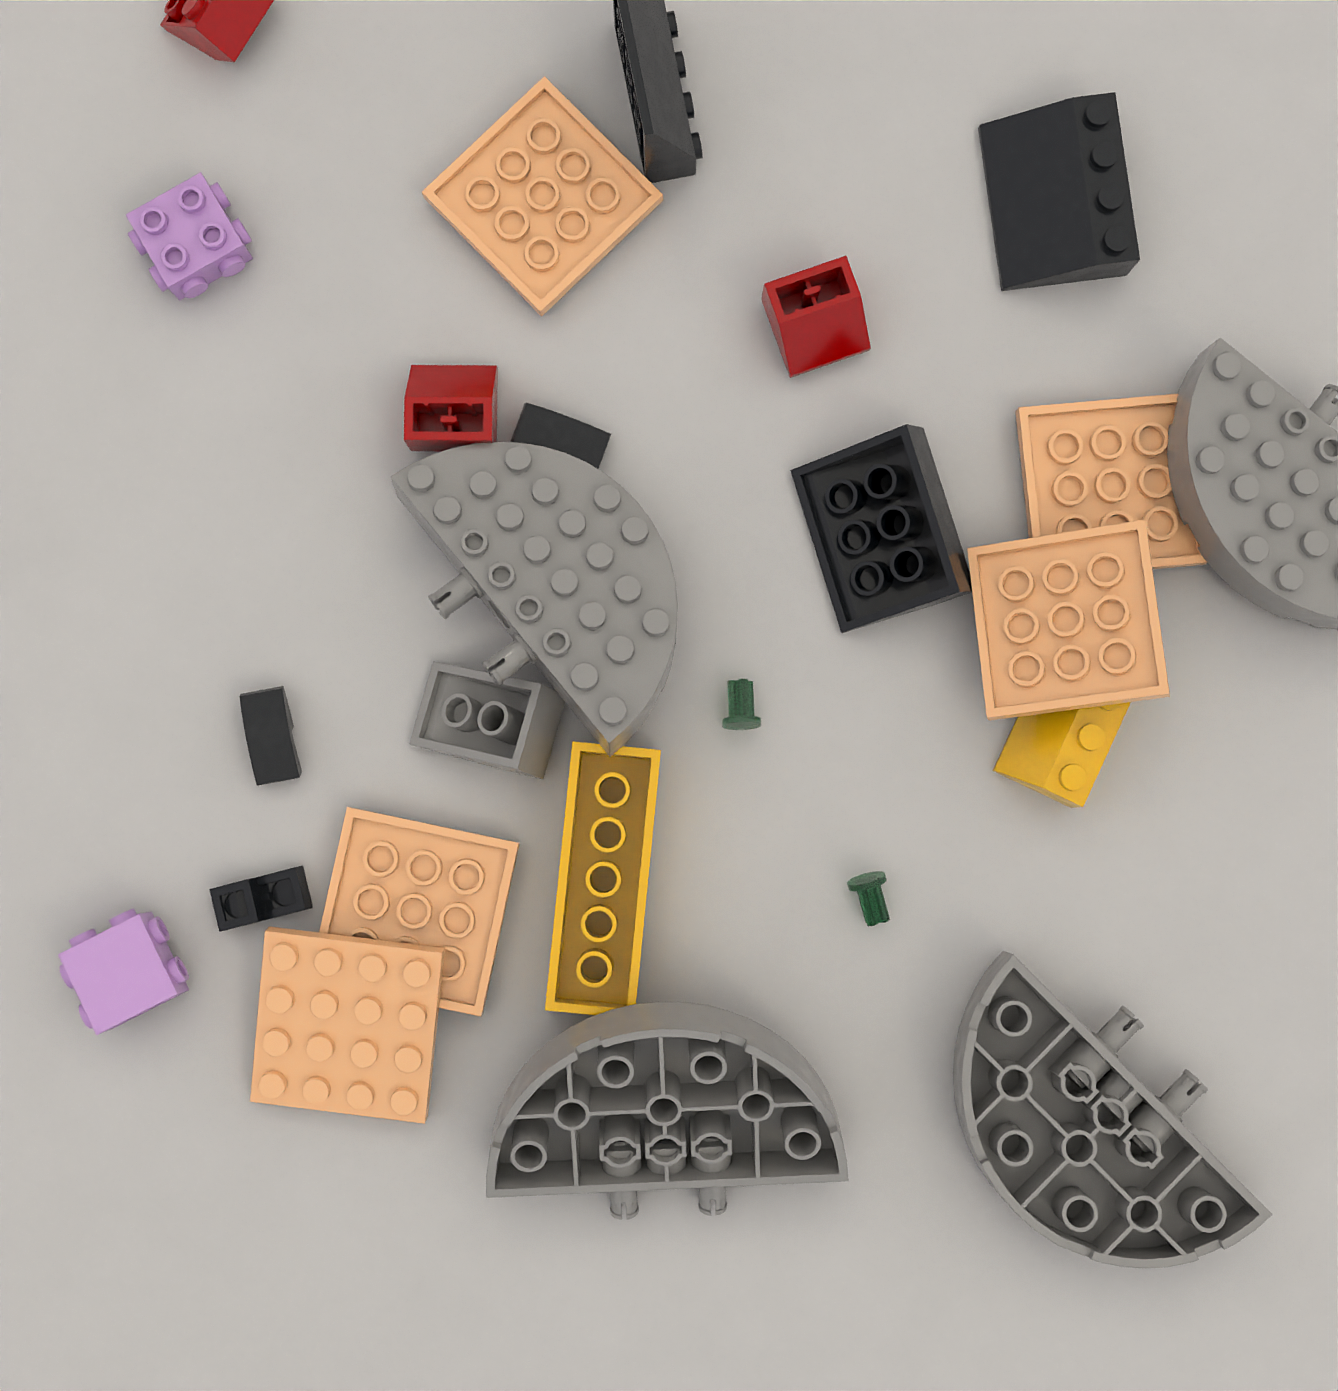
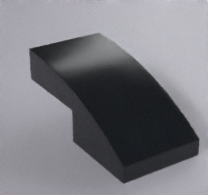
M524 403L510 442L544 446L561 451L599 469L611 434L552 410Z
M284 686L240 694L243 725L256 785L300 778L302 770L292 735L294 725Z
M303 866L209 889L219 932L313 908Z

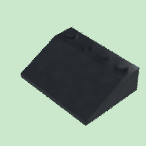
M613 0L614 27L644 176L651 183L693 176L696 174V159L703 158L699 133H691L688 119L694 118L690 91L683 93L680 78H686L682 51H674L672 38L678 37L674 11L666 12L664 0Z
M1116 93L1072 97L980 124L978 131L1001 291L1127 276L1139 262L1140 255Z
M905 424L790 470L841 633L934 606L972 592L970 571L923 427Z

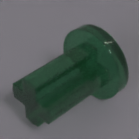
M748 679L729 680L727 682L729 717L722 720V727L729 730H749L761 727V718L754 716L753 681H748Z
M882 871L864 873L851 878L847 882L849 891H857L867 926H875L878 923H886L890 920L881 885L887 881L885 872Z

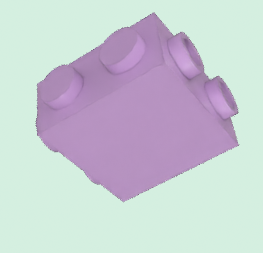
M201 172L126 214L133 227V230L128 232V236L141 256L148 253L154 263V266L149 268L154 281L162 292L169 289L179 301L185 297L194 298L207 290L208 284L222 276L230 277L244 269L245 263L253 259L246 247V244L252 242L249 234L239 218L231 221L225 211L227 207L231 206L228 198L218 182L210 186Z
M134 909L125 911L109 920L111 928L99 934H96L95 929L81 933L69 940L71 948L58 954L62 965H60L61 976L69 988H74L81 1002L79 1005L80 1016L88 1028L94 1029L96 1035L112 1030L189 991L185 982L189 979L187 969L178 956L173 957L166 942L170 939L169 932L161 918L158 916L154 917L152 911L136 914Z

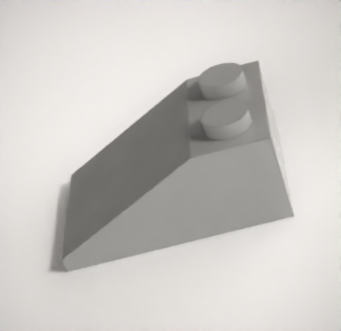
M433 661L409 744L505 771L544 779L565 701L556 690L542 683L513 677L507 678L499 686L494 682V676L490 677L487 672Z

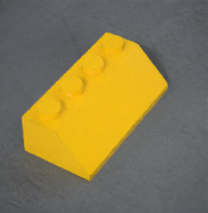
M1131 702L1017 717L993 771L1070 808L1083 807Z

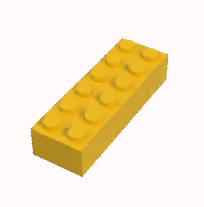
M572 741L545 1002L546 1011L597 1015L612 1009L636 1004L661 750L622 746L609 757L600 744Z

